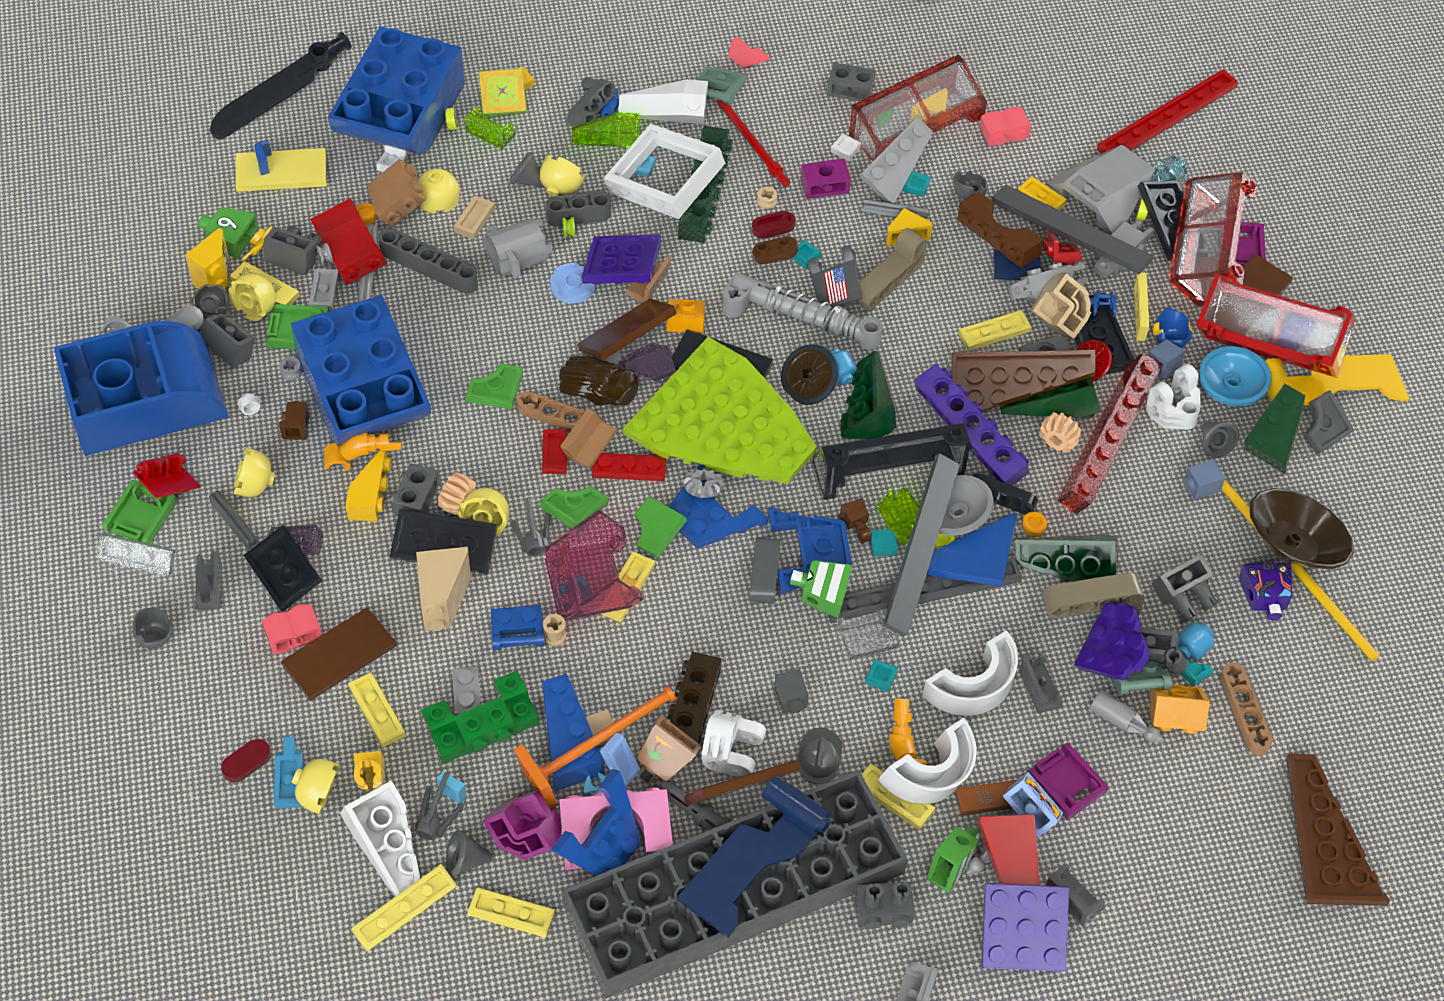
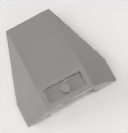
M1120 145L1060 171L1046 186L1063 197L1070 193L1096 212L1095 224L1111 235L1125 221L1128 223L1142 197L1138 185L1140 182L1150 181L1155 173V168L1125 146Z

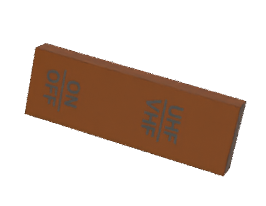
M1017 780L957 788L955 795L960 815L966 816L1013 809L1004 799L1003 795L1008 787Z

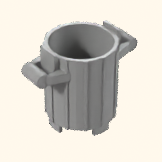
M531 218L496 230L494 226L487 228V234L482 238L484 250H488L489 257L497 274L504 276L511 273L513 277H520L521 269L544 262L548 259L549 254L553 253L552 244H547L546 237L540 229L541 226H544L540 218L536 220Z

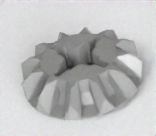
M705 467L703 470L694 468L693 472H687L684 479V488L693 496L709 498L721 492L723 481L721 475L715 474L714 470L707 471ZM701 480H706L705 486H702Z

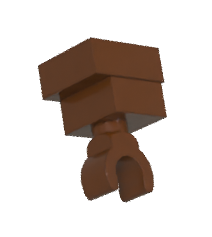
M863 498L843 504L839 514L841 521H845L848 529L855 527L861 544L869 542V537L872 536L870 529L865 524L868 522L870 514Z

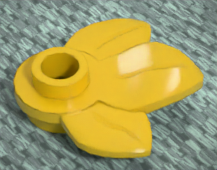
M272 226L266 231L263 228L259 229L250 240L253 247L241 261L244 262L251 255L256 256L264 247V238L272 230Z

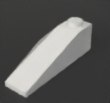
M686 79L621 94L619 97L618 117L704 124L708 81Z
M391 780L344 806L340 815L393 896L396 897L420 879V874L413 851L412 835L407 822L406 806Z

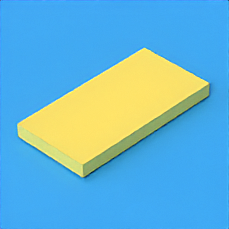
M326 148L271 151L272 155L266 157L270 173L265 175L260 174L256 152L236 153L237 192L327 186Z

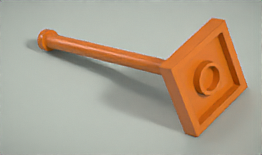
M666 686L659 695L544 767L536 765L523 744L513 749L522 772L534 790H539L551 810L557 807L558 804L547 781L549 780L548 776L670 700L672 702L676 700V697L670 687Z

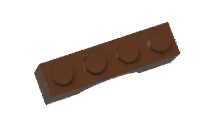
M979 191L959 203L957 220L1019 267L1023 268L1041 256L1044 239L1027 227L1011 229L998 224L993 218L995 203Z

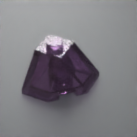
M655 343L631 351L628 354V360L622 358L618 361L619 366L646 379L657 381V383L667 381L670 375L676 372L668 346Z

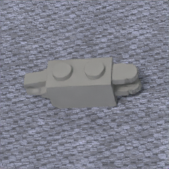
M1137 220L1133 225H1130L1125 221L1111 236L1145 252V244L1153 236L1155 230L1150 227L1146 231L1141 232L1143 222ZM1099 255L1093 272L1105 278L1111 273L1117 276L1123 269L1127 270V268Z
M1061 262L1049 265V270L1041 272V268L1027 271L1028 276L1021 277L1020 281L1008 286L1011 299L1025 298L1028 302L1034 303L1042 294V288L1054 276L1060 273H1067L1074 279L1072 271H1080L1085 268V265L1082 263L1074 266H1062ZM1080 277L1075 280L1079 284L1089 282L1088 277Z

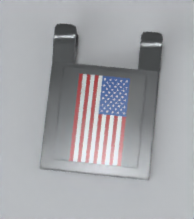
M850 245L841 248L845 262L823 270L822 264L818 262L816 257L808 260L815 296L820 303L828 302L832 309L836 306L842 307L862 299L856 267V253L854 250H851Z

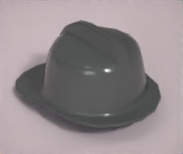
M815 728L809 730L801 740L798 762L801 768L799 772L808 782L825 784L837 775L842 753V742L839 736L832 730Z

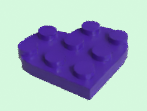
M1127 603L1105 604L1074 666L1079 670L1117 680L1128 679L1127 675H1131L1136 670L1140 672L1148 662L1150 650L1147 648V639L1140 633L1142 623L1139 621V612Z

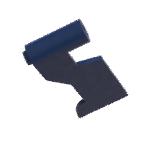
M778 775L767 784L762 798L783 812V816L769 832L740 824L677 897L680 903L727 938L732 936L738 922V910L734 903L760 872L766 867L798 857L819 832L824 833L831 824L829 811Z

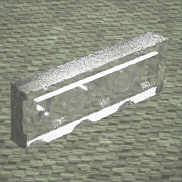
M109 534L100 535L98 560L167 576L172 574L175 549Z

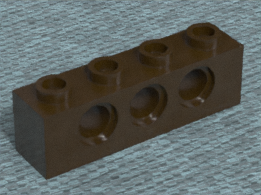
M692 651L689 661H684L681 675H684L683 682L677 683L675 697L678 698L676 704H671L668 719H671L670 722L700 744L721 674L722 658ZM694 681H701L702 683H701V684H694L693 682H694ZM687 703H695L696 705H695V706H687L686 704H687ZM680 725H688L689 727L683 729V728H680L679 726H680Z

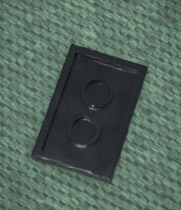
M284 525L280 526L243 555L282 612L323 581Z

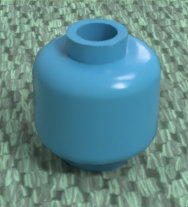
M838 348L831 351L838 365L837 383L841 382L842 385H845L854 379L853 375L857 371V365L848 351H841Z
M1191 622L1179 633L1181 640L1179 650L1186 659L1189 657L1196 660L1201 659L1215 643L1213 631L1203 622Z

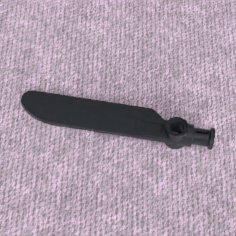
M341 32L330 42L313 43L310 45L307 54L224 106L211 122V135L216 139L226 138L312 83L317 71L328 70L331 66V61L335 60L339 53L352 48L347 36Z

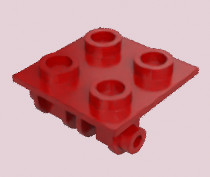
M179 453L167 455V457L161 456L160 458L156 457L140 461V464L136 465L137 470L132 471V474L155 498H163L201 487L182 467L186 463V458L183 454L180 455Z

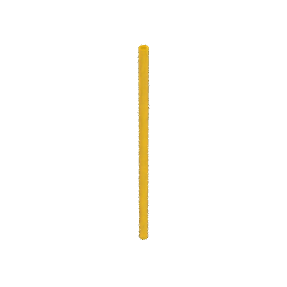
M1225 480L1221 490L1255 528L1250 518V507ZM1291 563L1294 574L1372 662L1378 659L1380 655L1303 567Z

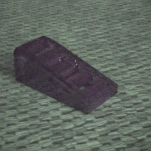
M317 525L285 526L305 555L320 554L323 533ZM271 527L269 535L279 527Z

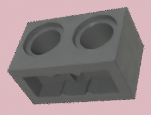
M834 62L828 80L827 96L869 103L874 87L876 70Z
M412 463L409 464L407 471H403L401 474L398 491H394L391 497V505H393L395 516H398L399 509L428 512L440 485L438 470Z

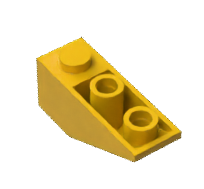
M380 449L349 485L345 505L348 520L378 522L379 512L384 510L382 494L387 492L388 488L386 472L391 471V457L387 456V451H381Z

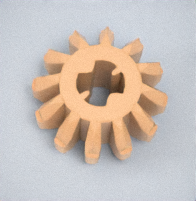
M1053 412L1041 424L1039 436L1043 438L1042 443L1048 444L1050 446L1049 449L1054 448L1058 453L1061 450L1067 453L1077 446L1080 441L1082 429L1078 427L1079 422L1072 421L1071 416L1066 417L1064 413L1058 415Z
M454 473L444 483L442 490H440L438 506L445 512L458 516L462 501L471 491L476 490V482L466 475Z

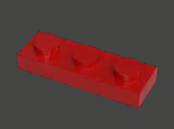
M601 453L592 466V478L665 481L666 459L657 455Z

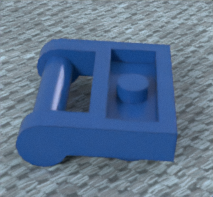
M541 605L490 609L493 651L501 650V647L536 644L537 647L544 646ZM536 632L534 635L500 637V635Z

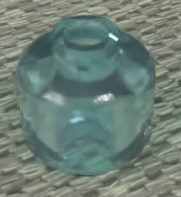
M1176 156L1166 157L1155 167V181L1179 180L1181 183L1187 177L1185 162Z

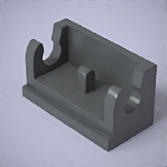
M211 551L210 560H204L202 555L198 554L195 609H221L222 563L219 552Z
M1040 653L1035 661H1032L1030 655L1023 656L1019 671L1037 713L1062 708V697L1054 687L1045 666L1044 655Z
M1065 864L1048 877L1046 886L1069 887L1068 912L1084 927L1104 910L1105 901L1102 898L1097 900L1070 873V867Z

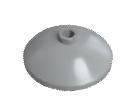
M956 476L939 534L948 536L963 535L976 530L987 521L992 513L994 500L992 492L985 482L972 476Z

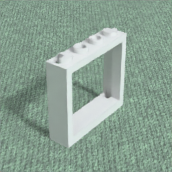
M650 124L607 173L604 181L610 194L679 219L724 166L725 161L722 151L715 145L701 142L699 139H693L679 132L676 133L664 127L661 128ZM657 146L703 161L675 196L629 180L637 167L646 160Z

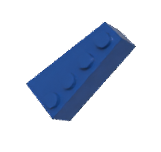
M567 673L542 681L551 762L593 736ZM598 745L553 773L554 792L586 781L588 776H590V779L598 777V772L604 775V760Z

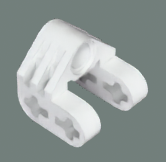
M1184 364L1174 372L1171 388L1165 382H1159L1149 390L1146 411L1162 428L1188 430L1196 426L1201 406L1200 389L1197 387L1198 373L1193 366ZM1173 397L1178 401L1176 407L1172 405Z
M716 710L711 715L707 724L702 749L703 765L710 770L736 777L753 773L755 761L749 756L731 752V747L734 740L753 745L762 744L766 728L758 722L743 719L741 715L734 717L732 713L722 714L721 710Z

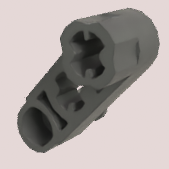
M585 77L582 80L581 86L587 92L570 109L567 121L571 126L591 130L595 126L596 114L614 95L615 85L613 82L604 79L596 80Z

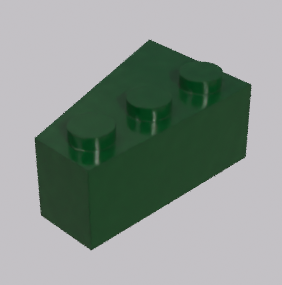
M1284 383L1245 439L1244 450L1286 474L1306 395Z

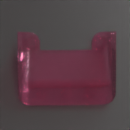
M597 510L553 542L547 548L544 555L557 614L561 615L565 620L628 609L643 600L641 590L635 586H628L621 581L616 568L613 553L615 551H622L626 545L624 527L601 510Z

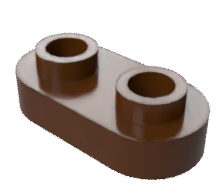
M786 236L760 242L754 246L752 253L757 263L769 264L790 259L798 253L799 249L796 240L793 237Z

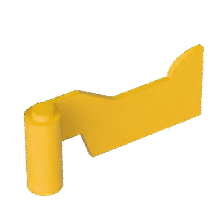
M1391 354L1344 356L1338 378L1311 370L1310 376L1287 377L1280 359L1271 358L1265 361L1271 372V384L1267 392L1271 402L1284 383L1306 395L1305 405H1309L1310 401L1328 390H1331L1334 395L1338 391L1379 389L1383 395L1393 400L1408 401L1410 399Z

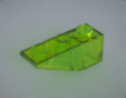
M617 112L572 127V144L629 148L639 138L640 113Z

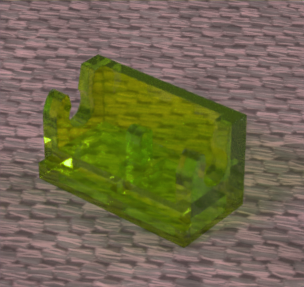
M475 107L469 115L465 116L466 132L503 150L516 135V131L512 129L514 124L508 123L503 127L483 117V114L479 113L481 108Z
M906 487L901 488L896 496L894 491L891 490L876 508L899 543H908L920 506Z

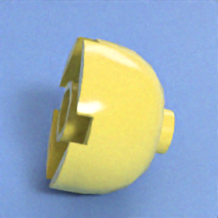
M547 155L540 168V180L543 186L547 188L546 192L553 197L571 195L577 192L586 175L583 174L581 176L579 174L581 169L570 161L561 157L554 160L551 159L553 155Z
M431 169L419 177L418 181L423 187L422 192L425 201L419 205L421 209L429 213H437V211L441 210L448 212L456 207L460 201V188L456 178L450 172L443 169Z
M247 273L230 283L232 284L228 290L230 300L237 311L242 310L247 314L244 317L248 320H261L273 309L276 301L275 291L272 283L262 275Z
M245 447L243 451L245 455L244 460H240L234 482V487L236 488L233 494L243 497H255L262 494L266 486H272L275 472L271 471V462L264 453Z
M479 488L471 491L465 497L458 516L462 519L497 524V536L506 527L510 510L506 499L497 490Z
M314 759L308 762L303 770L297 769L292 783L296 785L295 796L301 806L317 814L321 813V808L324 807L335 782L334 777L339 772L341 765L325 759Z

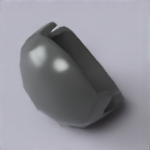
M957 171L953 176L955 193L961 199L965 200L978 191L983 195L986 194L988 184L983 176L973 174L971 171H968L965 175H961V172Z
M204 285L194 293L192 304L200 309L204 319H207L215 314V308L219 306L228 308L229 301L227 292L220 285Z
M155 607L144 608L137 612L132 622L133 636L137 643L144 648H159L166 644L172 634V624L168 619L167 613Z

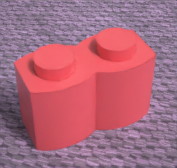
M1012 107L1002 112H989L982 115L980 120L981 131L989 146H1000L1008 141H1023L1030 136L1031 125L1022 107Z
M311 604L296 605L288 612L271 613L262 620L263 629L273 654H281L297 646L307 645L322 636L321 628Z

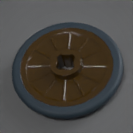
M814 344L804 345L794 350L784 362L781 371V383L784 390L795 401L803 405H813L823 401L831 394L838 379V365L835 357L828 349ZM808 372H811L812 376L810 378L808 377Z

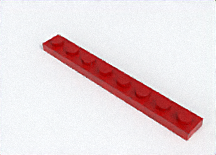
M1222 69L1098 143L1097 151L1102 154L1120 145L1132 151L1237 88L1238 81Z

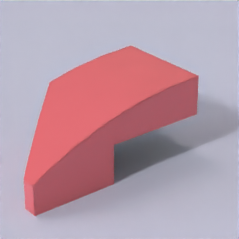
M741 38L732 39L728 57L741 67H748L770 59L759 47L751 49Z

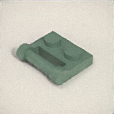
M706 66L696 80L708 81V88L725 91L708 89L707 97L721 100L725 104L731 105L734 102L735 95L746 82V76L743 73Z
M1148 661L1140 672L1136 670L1131 675H1127L1128 679L1126 680L1110 678L1119 694H1128L1129 691L1145 689H1172L1171 676L1165 673L1159 662Z

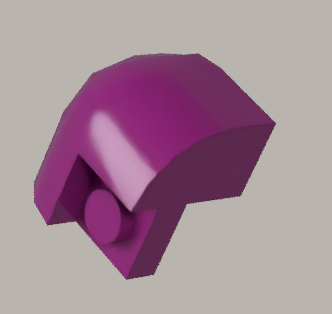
M538 789L525 795L521 793L496 807L483 819L485 826L501 851L506 850L515 856H520L521 860L550 851L561 837L562 826L557 809H549Z

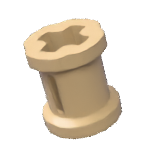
M551 614L543 621L544 640L553 647L562 645L567 638L565 631L566 621L561 615Z

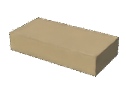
M474 196L453 226L454 232L475 239L495 210V203Z

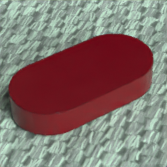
M780 211L757 217L752 222V233L756 237L763 239L789 233L795 228V216L788 211Z
M262 739L251 740L225 758L221 764L224 778L229 782H240L265 765L271 757L268 743Z

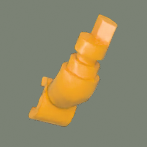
M362 433L339 446L336 443H331L324 448V470L330 469V466L333 464H343V469L348 471L351 466V460L363 455H369V452H376V449H381V451L402 450V441L390 442L389 433H382L379 437H376L375 434Z
M895 698L893 721H896V726H892V733H889L890 751L896 761L909 754L916 762L927 765L923 758H917L913 742L914 735H911V727H908L909 722H912V713L908 712L909 700Z

